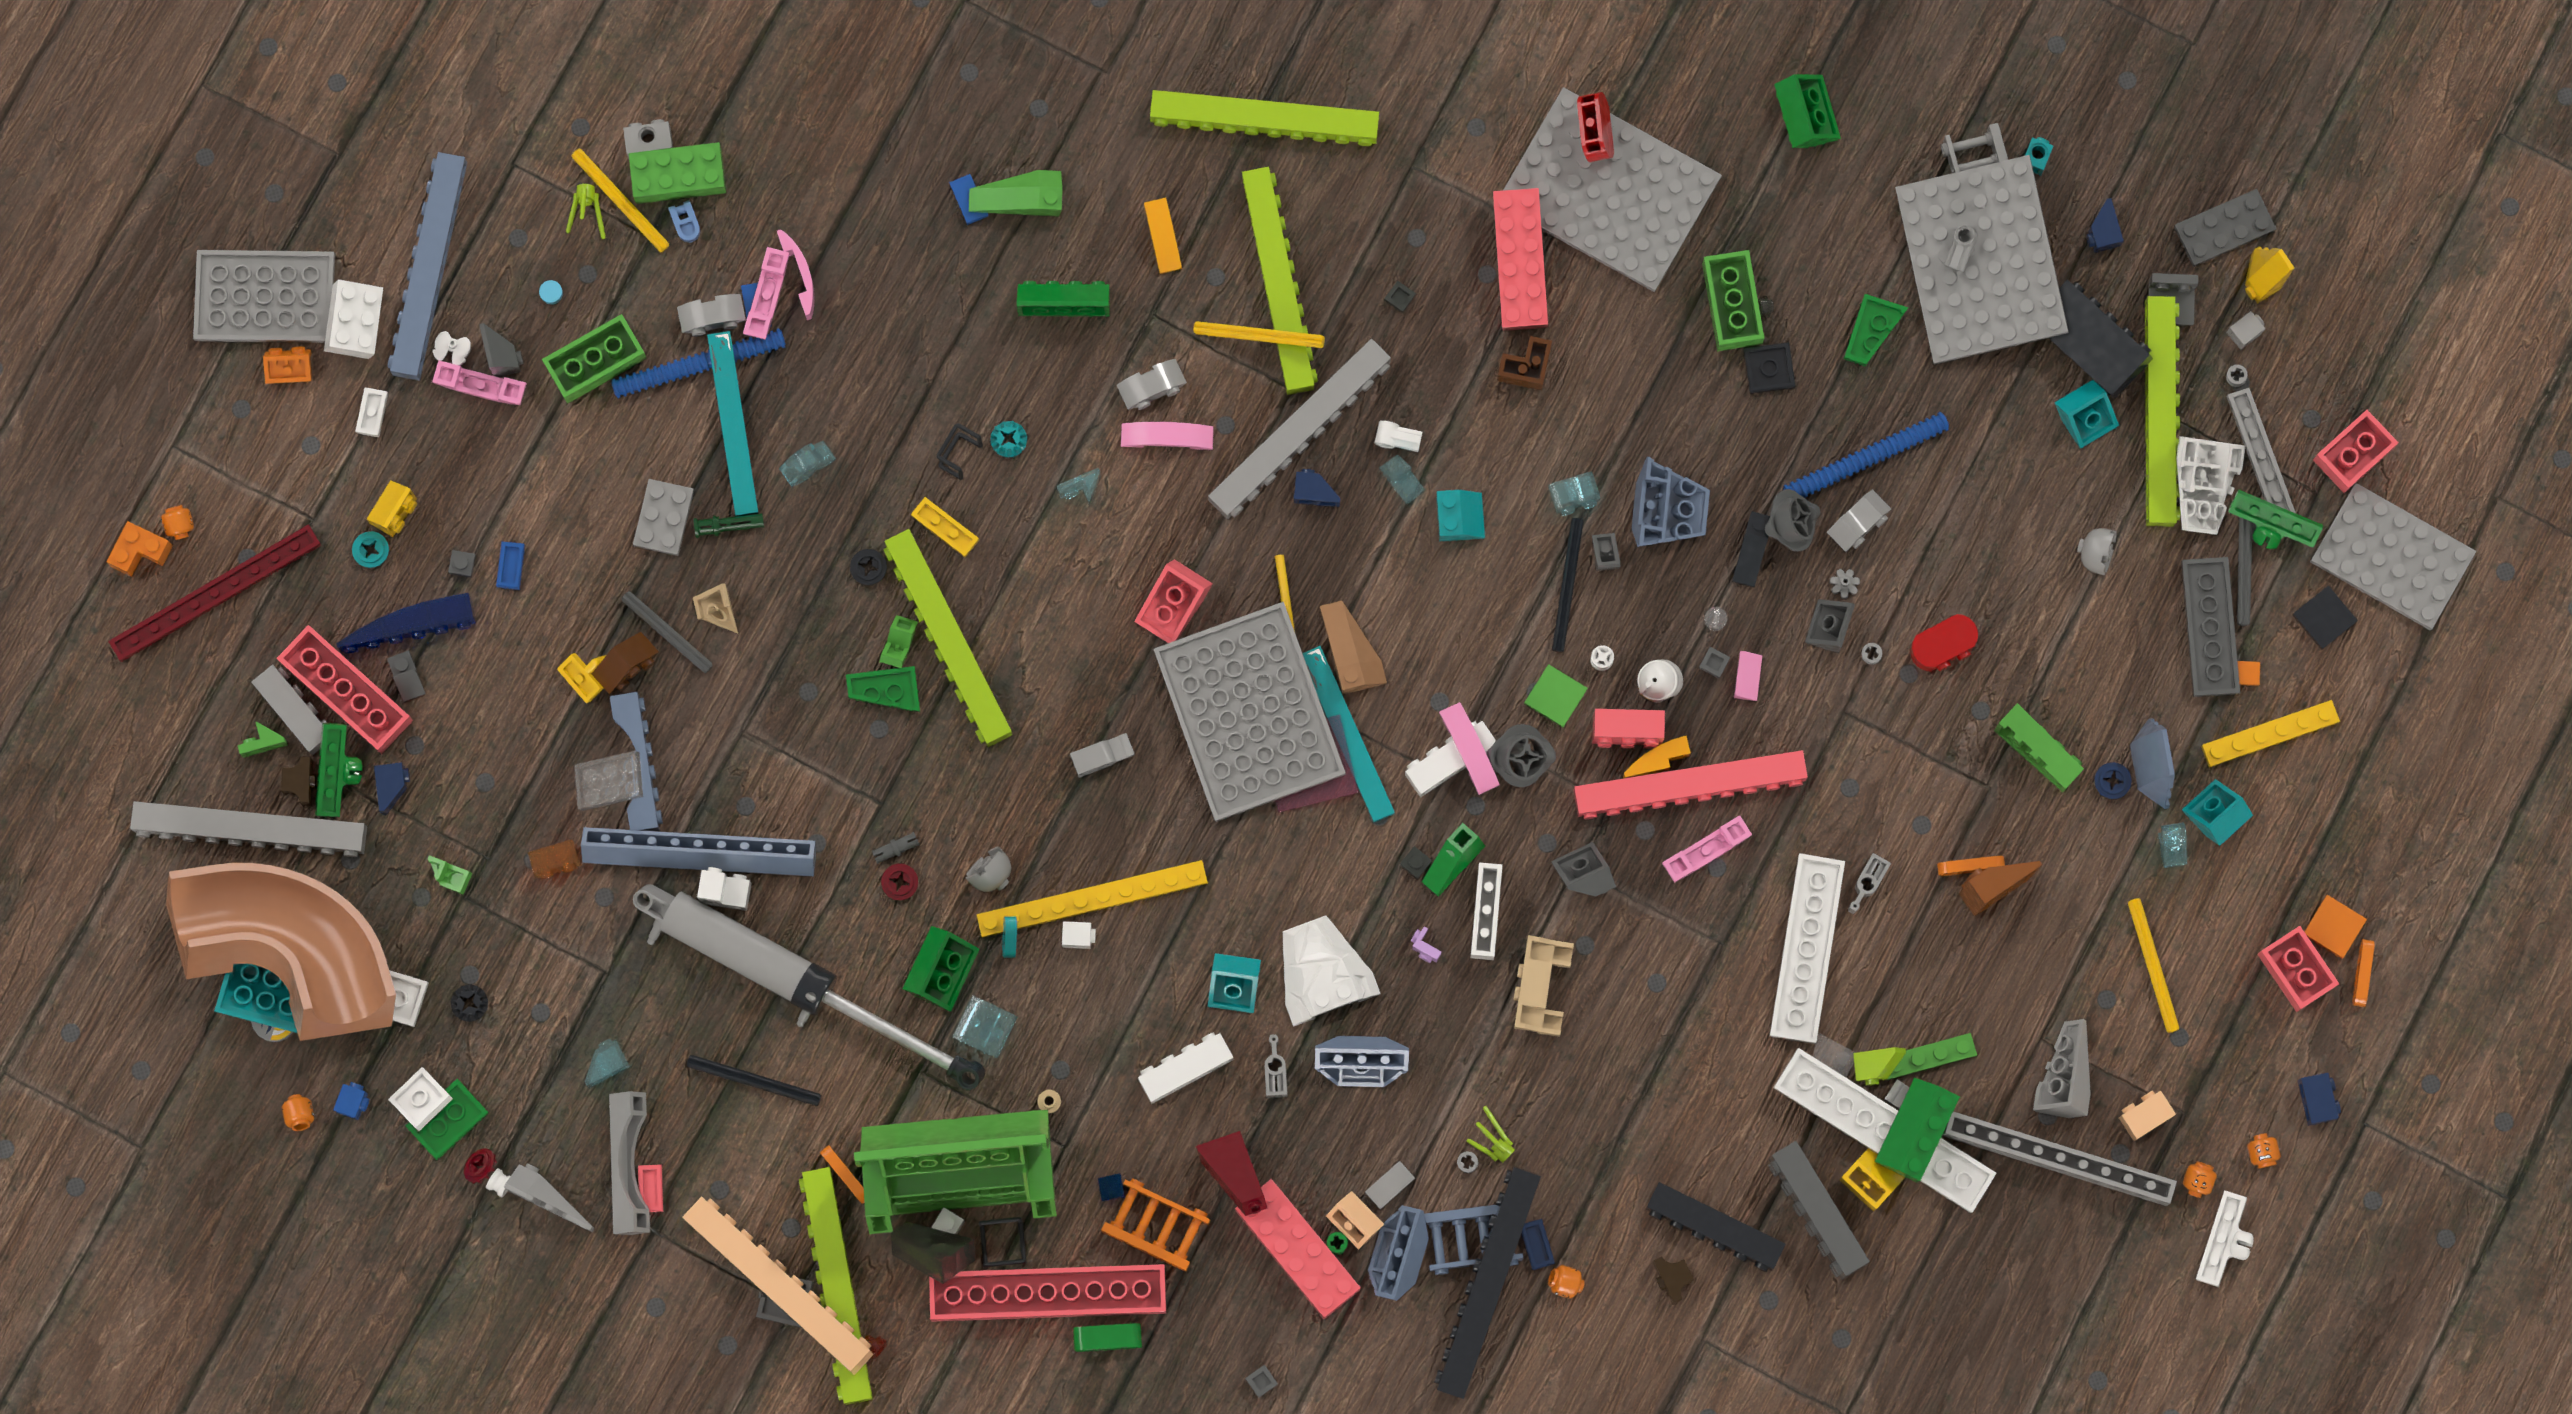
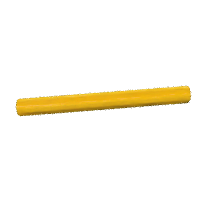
M579 148L573 152L572 158L659 252L665 251L669 247L667 240L582 149Z
M1199 321L1194 323L1193 328L1194 333L1198 335L1323 348L1325 337L1322 335Z
M2132 899L2128 902V906L2166 1031L2172 1033L2179 1030L2178 1021L2141 899Z

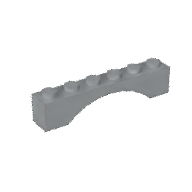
M628 1091L609 1094L613 1234L635 1235L650 1233L649 1208L638 1189L634 1167L637 1137L647 1116L646 1093Z

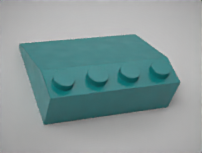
M233 964V972L225 973L214 1011L297 1033L289 1004L290 994L284 982L276 974L263 967L253 964Z

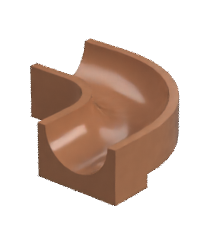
M227 863L169 872L166 906L186 979L233 972V964H253L270 970L284 982L289 991V1004L300 1041L392 1026L396 992L381 944L363 915L338 892L304 874L265 864Z

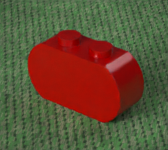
M1598 92L1579 96L1577 99L1581 145L1585 158L1588 162L1613 158L1614 145L1610 109L1604 93Z
M1956 614L1915 636L1910 647L1912 661L1924 671L1932 672L1938 669L1940 672L1951 666L1950 662L1958 658L1961 661L1971 655L1970 651H1972L1978 639L1977 627L1969 617Z

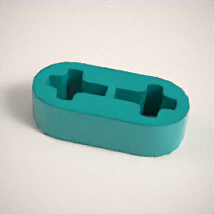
M1006 916L1003 919L1002 954L1003 958H1015L1017 919L1016 916Z

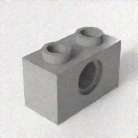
M661 119L653 120L651 124L646 125L632 123L628 127L623 128L628 159L629 153L673 148L671 127L668 121L664 122ZM652 134L654 139L651 142L646 143L642 141L645 135Z

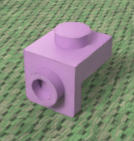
M1423 927L1422 931L1417 929L1411 939V942L1414 943L1412 949L1420 953L1418 957L1428 963H1431V961L1437 963L1441 956V951L1422 941L1428 932V928Z

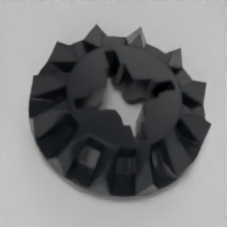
M864 549L857 552L852 558L850 571L857 582L862 585L873 586L885 576L887 563L880 552L874 549ZM872 559V566L876 570H870L869 574L867 573V576H865V568L860 565H867Z
M472 984L461 986L457 989L450 1001L455 1016L467 1022L480 1019L488 1008L486 993L480 987ZM474 996L473 1003L478 1008L469 1006L465 1009V1003L461 998L470 999Z

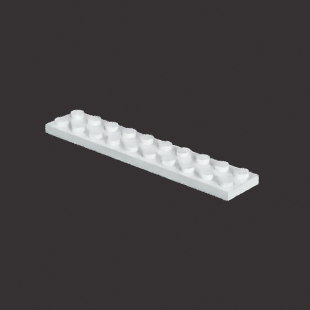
M1797 1048L1773 1087L1877 1154L1898 1112L1895 1108L1800 1048ZM1941 1138L1921 1182L1972 1213L1996 1175V1172Z

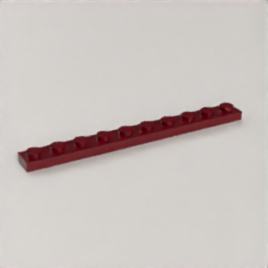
M308 524L108 642L119 661L122 662L318 548L321 544Z

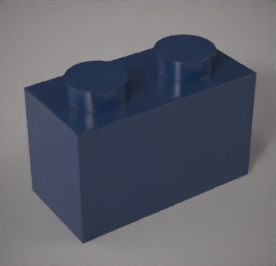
M2329 1073L2308 1076L2297 1081L2308 1126L2335 1121L2339 1118L2338 1114H2341L2339 1101L2334 1099L2335 1082L2332 1077L2329 1078Z

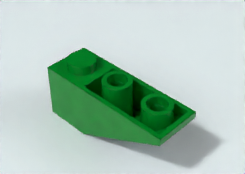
M1462 823L1446 840L1422 883L1439 897L1486 847L1479 836Z

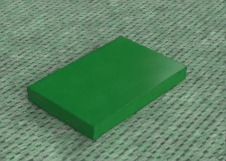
M458 1078L445 1089L453 1099L420 1131L410 1122L405 1125L436 1160L440 1159L489 1114Z

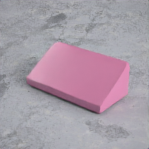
M1740 651L1734 698L1757 701L1762 655Z

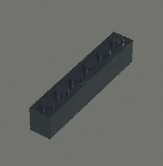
M1660 1182L1657 1184L1646 1207V1210L1650 1211L1648 1215L1660 1221L1662 1218L1671 1221L1670 1226L1680 1231L1685 1228L1692 1232V1237L1700 1241L1708 1239L1713 1242V1247L1721 1251L1728 1249L1734 1252L1733 1256L1741 1261L1751 1260L1755 1262L1754 1267L1764 1272H1767L1768 1269L1774 1270L1786 1245Z

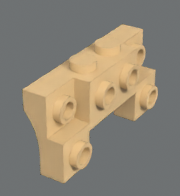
M1528 935L1524 964H1519L1517 977L1521 978L1520 987H1515L1514 1000L1518 1001L1514 1029L1560 1037L1564 1012L1546 1010L1552 966L1571 967L1574 943Z

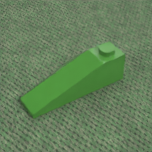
M1036 170L969 189V212L1060 216L1062 210L1061 171Z

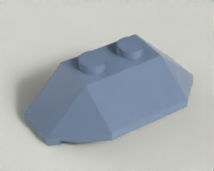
M1337 1036L1315 1046V1069L1337 1086L1385 1087L1408 1071L1409 1048L1387 1037Z
M1402 1205L1396 1213L1384 1222L1380 1229L1368 1268L1376 1296L1397 1301L1416 1284L1429 1240L1423 1210Z

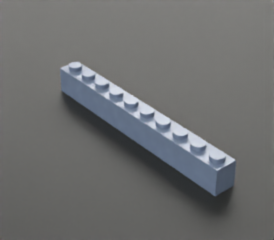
M438 152L437 159L433 158L431 172L434 173L432 180H429L427 183L426 193L429 195L427 202H424L422 206L423 223L419 224L417 228L418 246L414 245L412 259H414L413 268L409 267L407 281H410L409 287L403 292L402 302L405 305L403 311H400L397 324L400 325V328L393 338L394 355H390L388 360V368H390L393 376L418 381L421 379L467 168V161L462 156Z
M584 827L581 854L582 863L708 870V867H713L731 872L814 876L816 843L810 840Z

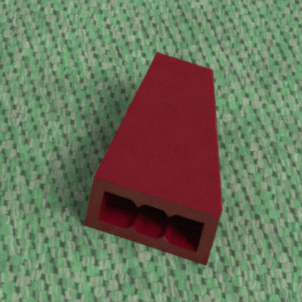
M1240 1131L1196 1146L1203 1166L1245 1216L1267 1209L1261 1186Z

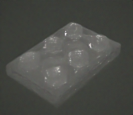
M631 751L574 765L577 805L581 811L643 797L640 752Z

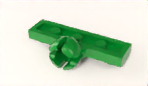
M2239 489L2228 511L2255 523L2257 526L2253 533V541L2262 546L2266 536H2268L2265 547L2267 549L2277 548L2283 537H2289L2314 548L2323 529V525Z
M322 723L316 816L340 817L343 786L358 785L362 778V775L356 772L362 771V761L358 757L345 756L346 724Z

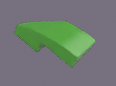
M429 856L428 861L432 865L436 881L442 887L464 894L472 873L451 865L446 861Z

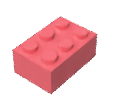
M2366 410L2322 449L2313 461L2345 493L2389 454L2399 442Z
M1595 709L1593 714L1592 744H1598L1597 747L1610 748L1611 744L1621 745V748L1627 749L1634 748L1635 745H1644L1645 749H1654L1661 745L1664 740L1665 710Z
M2298 926L2257 954L2296 1012L2339 985V982L2301 926Z

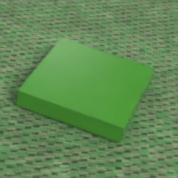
M1548 664L1524 704L1564 728L1588 688Z

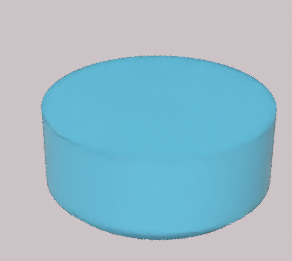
M549 280L541 285L539 294L545 303L556 304L562 299L563 290L558 282Z

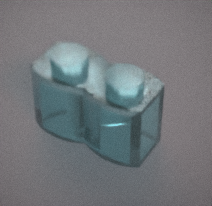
M1593 472L1580 474L1548 485L1556 514L1562 513V516L1574 513L1577 507L1583 506L1584 509L1592 508L1600 501V494Z

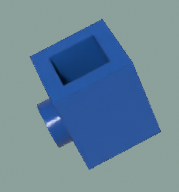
M353 1082L349 1086L343 1084L333 1110L336 1113L359 1120L361 1112L366 1111L370 1100L367 1098L368 1093L363 1091L364 1086Z

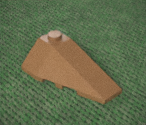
M1343 601L1320 606L1342 695L1387 684L1382 661Z

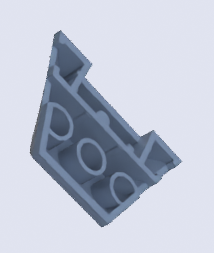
M1646 457L1635 489L1632 531L1637 547L1706 535L1710 490L1687 477L1674 473L1668 467H1663L1654 462V459Z
M2151 718L2146 721L2131 742V755L2138 790L2164 809H2167L2170 806L2168 799L2171 798L2170 788H2173L2175 773L2167 729Z

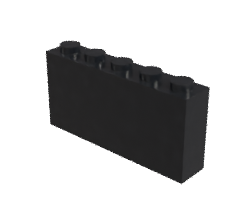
M2066 280L2059 290L2069 333L2049 337V339L2116 399L2153 360L2149 354L2152 350L2142 341L2138 344L2132 338L2135 335L2126 326L2121 329L2116 324L2118 319L2109 311L2105 314L2099 308L2102 305L2092 296L2088 299L2083 294L2085 289L2076 281L2072 284L2069 280Z

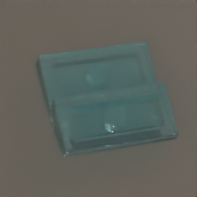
M972 996L952 1037L974 1047L978 1051L998 1058L1017 1016Z

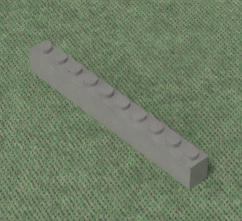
M1370 339L1208 495V501L1227 520L1231 516L1234 518L1238 516L1244 509L1242 507L1244 503L1248 500L1252 502L1260 494L1258 490L1264 484L1266 486L1270 485L1277 477L1275 474L1280 469L1285 470L1293 462L1291 458L1296 453L1302 454L1308 448V442L1313 437L1317 439L1325 431L1324 426L1328 422L1334 423L1341 416L1342 413L1340 411L1345 406L1349 408L1358 399L1356 395L1362 390L1366 392L1374 384L1373 379L1378 374L1382 376L1390 369L1391 357L1373 339Z
M135 801L133 802L130 829L136 832V836L150 837V834H157L159 838L173 840V836L182 837L183 841L196 842V838L205 839V842L210 844H219V841H229L228 845L242 846V843H251V847L265 848L266 845L275 846L274 849L288 851L289 847L298 848V852L311 853L312 849L321 850L320 853L325 855L344 852L343 855L347 857H357L358 854H364L367 826L364 823Z
M1957 1112L1952 1113L1943 1132V1137L2164 1206H2168L2171 1203L2177 1181Z

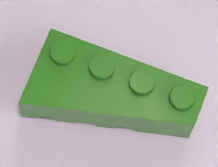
M2018 703L1999 722L1994 730L2061 792H2064L2084 770L2081 766L2082 762L2074 755H2069L2064 750L2065 747L2059 741L2054 740Z

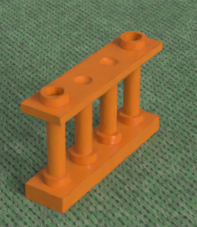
M1132 1178L1131 1181L1125 1179L1123 1184L1129 1188V1191L1115 1220L1111 1221L1110 1224L1105 1222L1101 1232L1187 1272L1190 1262L1186 1260L1188 1257L1186 1254L1201 1222L1209 1225L1210 1219L1206 1218L1208 1214L1197 1208L1193 1212L1143 1188L1144 1183ZM1140 1193L1151 1199L1136 1230L1130 1234L1123 1230V1223L1137 1194ZM1161 1203L1172 1209L1157 1241L1151 1244L1144 1240V1233L1158 1204ZM1182 1213L1193 1219L1178 1251L1172 1254L1165 1250L1167 1247L1165 1244L1179 1214Z

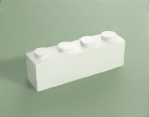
M1474 721L1472 725L1487 754L1488 749L1496 740L1483 721L1478 724ZM1449 737L1445 741L1446 745L1440 749L1436 746L1426 753L1427 757L1422 761L1416 759L1407 765L1408 770L1405 771V776L1420 798L1466 768L1452 737Z
M1479 863L1470 958L1494 960L1502 876L1501 864Z
M1214 1032L1203 1037V1042L1197 1046H1194L1192 1043L1181 1050L1182 1054L1176 1057L1172 1054L1162 1059L1160 1066L1156 1068L1149 1066L1142 1070L1138 1080L1151 1104L1233 1061L1234 1058L1220 1033L1217 1035Z

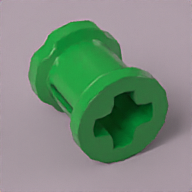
M1340 1232L1332 1233L1327 1239V1247L1334 1255L1344 1253L1348 1245L1346 1236ZM1334 1238L1344 1242L1339 1250L1330 1244L1334 1242Z

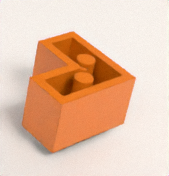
M127 521L106 562L112 568L132 577L142 557L163 566L173 545L168 540Z

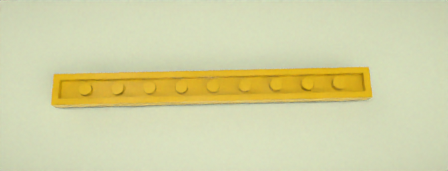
M1201 860L976 915L981 936L984 938L1003 933V919L1006 916H1016L1018 930L1205 885L1208 882L1203 861Z

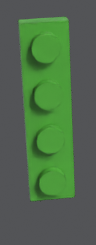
M1971 1033L1906 1050V1054L1887 1080L1977 1056Z

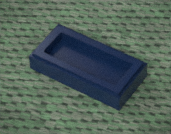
M1542 1218L1525 1223L1521 1234L1532 1271L1555 1264Z

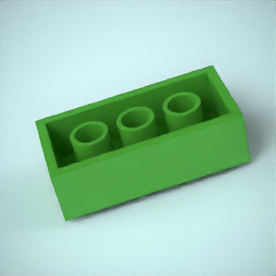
M719 142L629 153L633 198L636 204L726 193L722 149Z
M1749 250L1704 257L1702 266L1717 351L1762 345L1764 333Z
M621 314L548 355L542 361L568 404L646 360L647 357Z

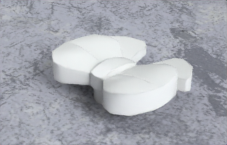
M440 332L435 340L434 357L438 361H442L448 351L453 352L452 364L460 366L466 362L465 358H467L471 351V342L467 337L456 340L451 338L448 332Z

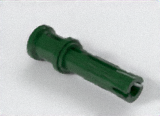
M762 513L720 519L719 516L701 520L693 518L696 539L703 535L714 534L719 536L721 532L764 528ZM751 521V523L731 525V523ZM702 526H712L711 528L701 529Z

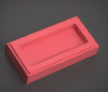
M662 1165L638 1166L639 1191L649 1208V1213L664 1212Z

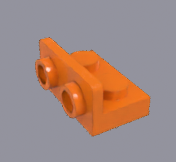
M302 346L293 347L287 351H282V348L268 349V352H265L263 356L265 384L312 381L311 349L305 350V347Z

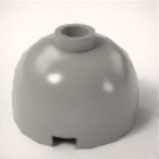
M2098 528L2089 532L2085 539H2080L2077 552L2081 553V561L2084 567L2096 574L2105 575L2114 551L2113 544L2111 543L2116 542L2117 531Z
M995 847L988 851L990 856L978 859L966 874L968 876L965 877L966 880L977 890L990 892L997 888L1000 891L1009 883L1007 878L1011 873L1010 860L1000 847Z

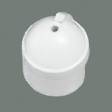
M1664 659L1653 660L1645 664L1640 670L1637 680L1640 695L1654 703H1660L1672 696H1676L1683 686V676L1679 667L1673 662Z

